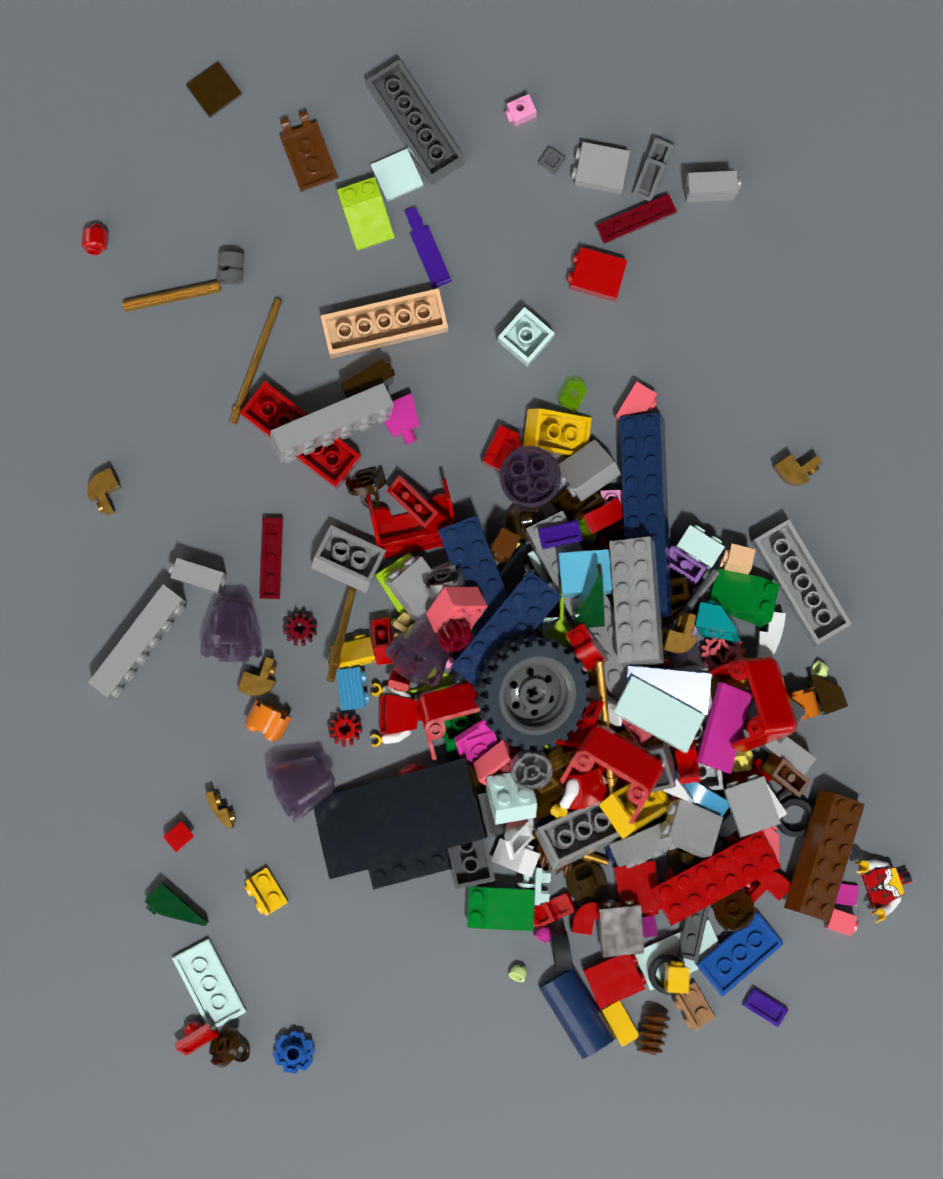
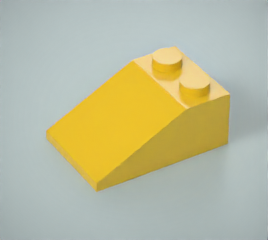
M541 408L528 409L523 449L571 456L589 444L592 418Z
M632 783L611 794L599 806L622 839L666 812L668 805L672 801L665 791L661 790L649 795L632 825L629 821L638 807L628 798V789Z

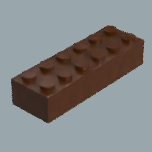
M819 790L784 908L830 922L865 804L836 793Z

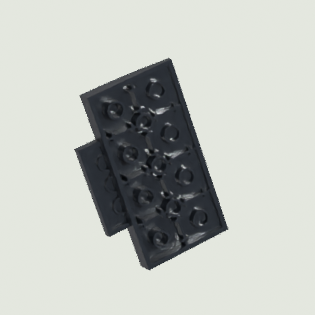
M467 757L312 799L329 879L368 870L373 890L453 869L448 848L488 838Z

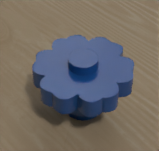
M292 1031L289 1036L283 1034L275 1043L277 1050L274 1051L273 1057L275 1058L276 1065H283L284 1072L296 1074L299 1069L307 1070L313 1063L311 1055L315 1053V1047L311 1039H305L306 1037L303 1032Z

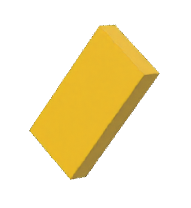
M620 1001L602 1009L605 1018L622 1047L640 1037Z

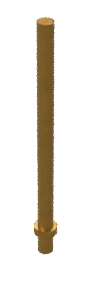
M274 299L237 402L231 409L233 413L229 422L237 425L240 412L245 404L282 301L279 299Z
M597 660L595 663L599 701L605 702L601 710V723L610 729L604 660ZM606 768L607 776L605 777V782L608 783L609 794H613L617 791L616 782L618 778L614 772Z

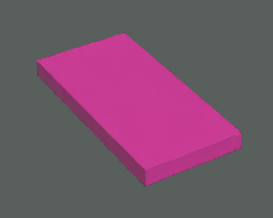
M718 682L697 758L698 763L731 774L737 749L732 748L731 744L739 741L741 738L752 694Z

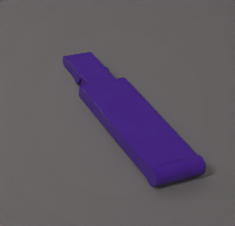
M413 206L404 210L409 221L408 224L413 231L410 233V236L432 288L435 289L452 282L428 226L424 227L423 220L419 216L416 207Z

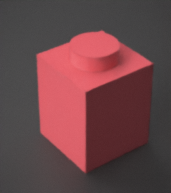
M833 909L830 922L826 921L825 928L852 936V932L855 933L858 928L859 921H856L857 916Z

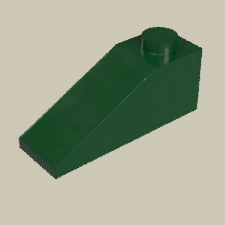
M601 563L596 564L578 598V608H574L575 621L579 620V625L584 623L587 628L605 626Z
M163 882L144 901L148 904L146 908L154 915L158 913L161 916L201 926H206L209 923Z

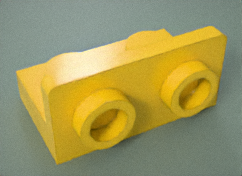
M268 868L245 880L247 885L244 887L249 896L254 895L257 900L255 906L260 914L264 913L267 916L288 903Z

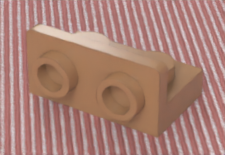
M695 982L689 984V994H673L676 999L672 1001L678 1011L683 1010L686 1016L683 1020L689 1029L693 1028L697 1031L701 1026L716 1018Z

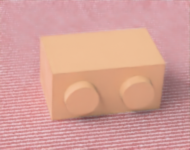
M731 544L729 550L725 549L719 568L749 574L753 564L755 549Z

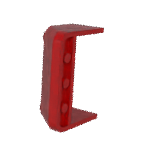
M442 478L444 493L435 495L430 500L449 518L440 529L456 523L446 478ZM370 494L366 495L377 546L386 550L384 558H392L443 546L438 531L435 534L425 529L410 513L391 516L390 510L386 507L373 509Z
M770 656L738 659L709 671L713 677L720 680H725L729 677L736 680L748 678L759 712V716L752 718L748 722L747 731L749 737L732 743V748L747 752L790 735L796 730L797 720L779 663L776 659Z
M463 682L462 685L456 683L425 691L418 697V707L433 760H437L432 740L439 739L445 734L446 727L444 721L480 711L474 698L478 697V693L474 691V686L470 682Z
M597 724L591 728L560 782L564 783L573 767L580 771H588L597 762L632 783L628 789V798L638 805L629 821L632 825L664 772V763L660 758L602 724Z

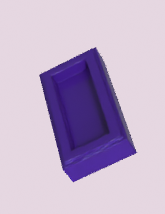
M578 520L538 529L542 550L582 541Z
M752 988L743 1003L744 1007L776 1027L780 1026L789 1011Z

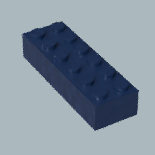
M529 571L450 667L473 686L474 684H479L480 678L476 676L478 670L483 672L485 664L482 662L486 657L489 660L494 655L491 650L494 647L498 649L504 647L502 642L507 639L511 642L515 641V636L529 637V634L535 631L562 596L532 571Z

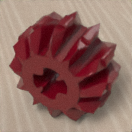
M295 612V620L288 616L287 618L291 624H283L284 627L289 628V630L283 631V634H291L287 641L290 642L295 638L294 646L298 645L299 640H301L302 646H306L304 639L307 638L312 643L313 640L309 635L317 636V632L311 631V629L317 628V624H309L314 618L311 616L306 620L307 613L305 612L302 614V618L299 617L298 612ZM301 624L302 627H306V630H303V634L295 632V628H298L297 625Z
M456 619L454 622L449 621L448 624H443V628L438 630L436 637L439 645L445 652L450 651L454 653L457 650L460 651V649L466 648V645L472 642L473 635L470 627L464 620L459 621V619Z

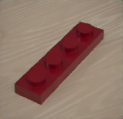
M667 194L596 225V229L605 245L677 213L670 194Z
M263 518L260 599L280 600L283 518Z

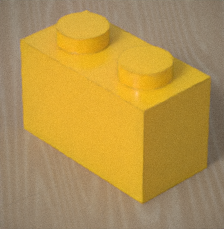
M671 961V964H665L664 989L667 992L689 994L690 968L683 961Z

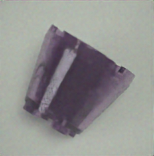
M525 446L514 450L505 459L500 469V485L505 496L514 504L524 508H536L547 504L554 498L560 487L561 470L559 464L550 453L540 447ZM527 477L535 481L532 483V488H530L529 483L526 481Z
M225 597L216 598L200 644L202 656L206 658L209 655L219 658V662L239 663L248 662L249 657L255 656L259 658L262 655V642L252 604L248 603V598L238 597L236 600Z
M425 615L420 617L389 644L386 649V657L391 658L395 664L393 668L404 678L418 685L420 682L428 683L432 687L436 686L443 677L451 652H445L441 648L436 637L438 633H435Z
M320 753L276 763L266 768L268 780H273L272 786L276 798L288 817L293 816L292 820L294 823L303 819L334 791V775L324 767L325 761Z

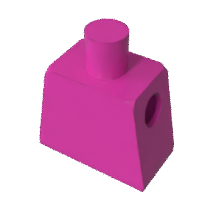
M408 394L392 401L394 406L390 419L383 422L392 437L395 439L402 436L406 445L417 441L413 430L420 428L412 394Z

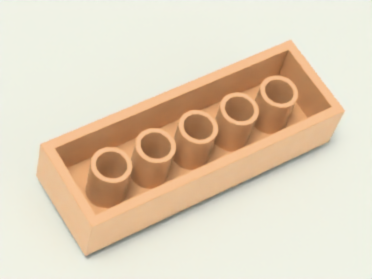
M439 288L321 315L331 359L448 332Z

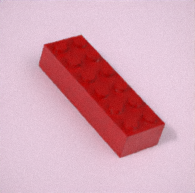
M267 382L261 385L240 412L245 420L269 438L271 430L308 415ZM339 438L327 447L321 445L315 448V451L308 455L303 453L296 456L298 461L336 490L362 459L360 454Z
M761 830L653 887L651 891L670 926L780 868L781 865Z

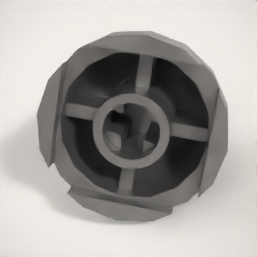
M455 565L436 568L432 570V575L428 577V574H426L422 579L428 596L433 600H436L444 587H465L461 567L456 569Z
M534 748L519 751L513 757L510 764V773L515 785L526 791H533V789L538 787L540 789L543 788L550 781L553 774L551 763L546 754Z

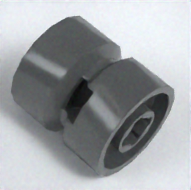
M220 252L218 265L221 268L218 269L217 282L227 285L243 284L244 272L241 268L244 267L245 255L238 252Z

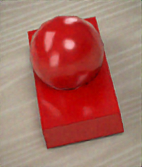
M191 1021L185 1025V1037L176 1042L174 1046L177 1051L184 1055H189L218 1037L220 1033L218 1028L209 1023L202 1026L198 1021Z

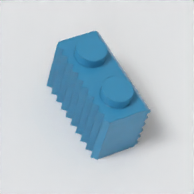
M361 667L337 670L341 710L349 711L366 708V703L370 702L368 691H364L363 683H367L365 671H361Z

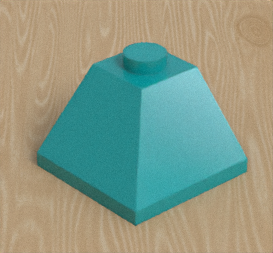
M714 601L701 602L695 625L699 635L740 643L738 631L723 608Z

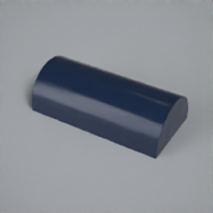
M574 966L573 969L563 972L539 987L582 1059L598 1052L617 1038Z

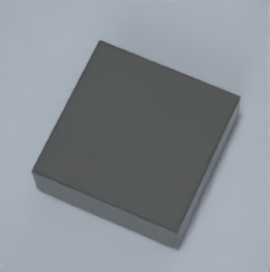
M548 147L538 165L555 175L566 157Z

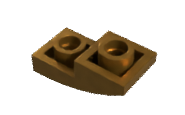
M214 791L205 793L207 801L217 818L228 829L234 828L233 823H236L233 811L229 812L228 808L220 810L219 806H222L219 794L215 795Z

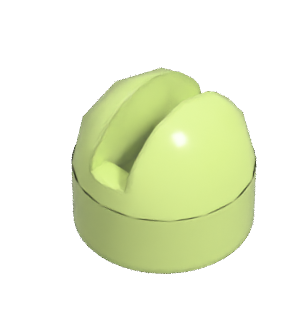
M816 661L811 668L813 676L825 678L828 675L827 671H829V668L825 663Z
M520 964L514 965L509 973L510 978L517 982H524L527 975L525 966L521 968L519 967Z

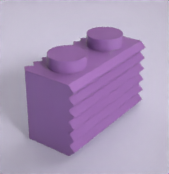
M672 545L670 548V569L672 572L675 571V574L686 577L690 583L692 582V585H695L707 567Z

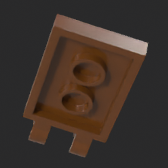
M307 111L299 113L303 125L291 128L288 118L280 120L284 134L279 136L301 193L338 179L317 121L314 123L310 122Z

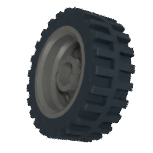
M529 634V637L515 636L516 640L512 642L507 639L502 642L504 647L501 649L494 647L491 650L494 655L489 660L485 657L482 662L485 664L483 672L480 670L477 672L476 676L480 678L479 684H474V691L478 693V697L474 698L475 704L480 708L478 713L491 731L514 747L519 746L523 750H529L530 747H533L537 751L543 750V745H547L550 748L555 747V741L559 739L563 742L569 739L566 734L571 730L576 732L579 728L576 724L584 715V707H587L590 703L586 699V694L591 693V687L586 684V680H589V675L582 669L584 664L575 657L576 654L549 637ZM527 668H531L529 674L527 675ZM547 675L551 676L550 681H545ZM516 681L517 686L510 687V682ZM550 695H553V700L549 703ZM517 701L515 708H513L512 703ZM532 709H537V714L531 715Z

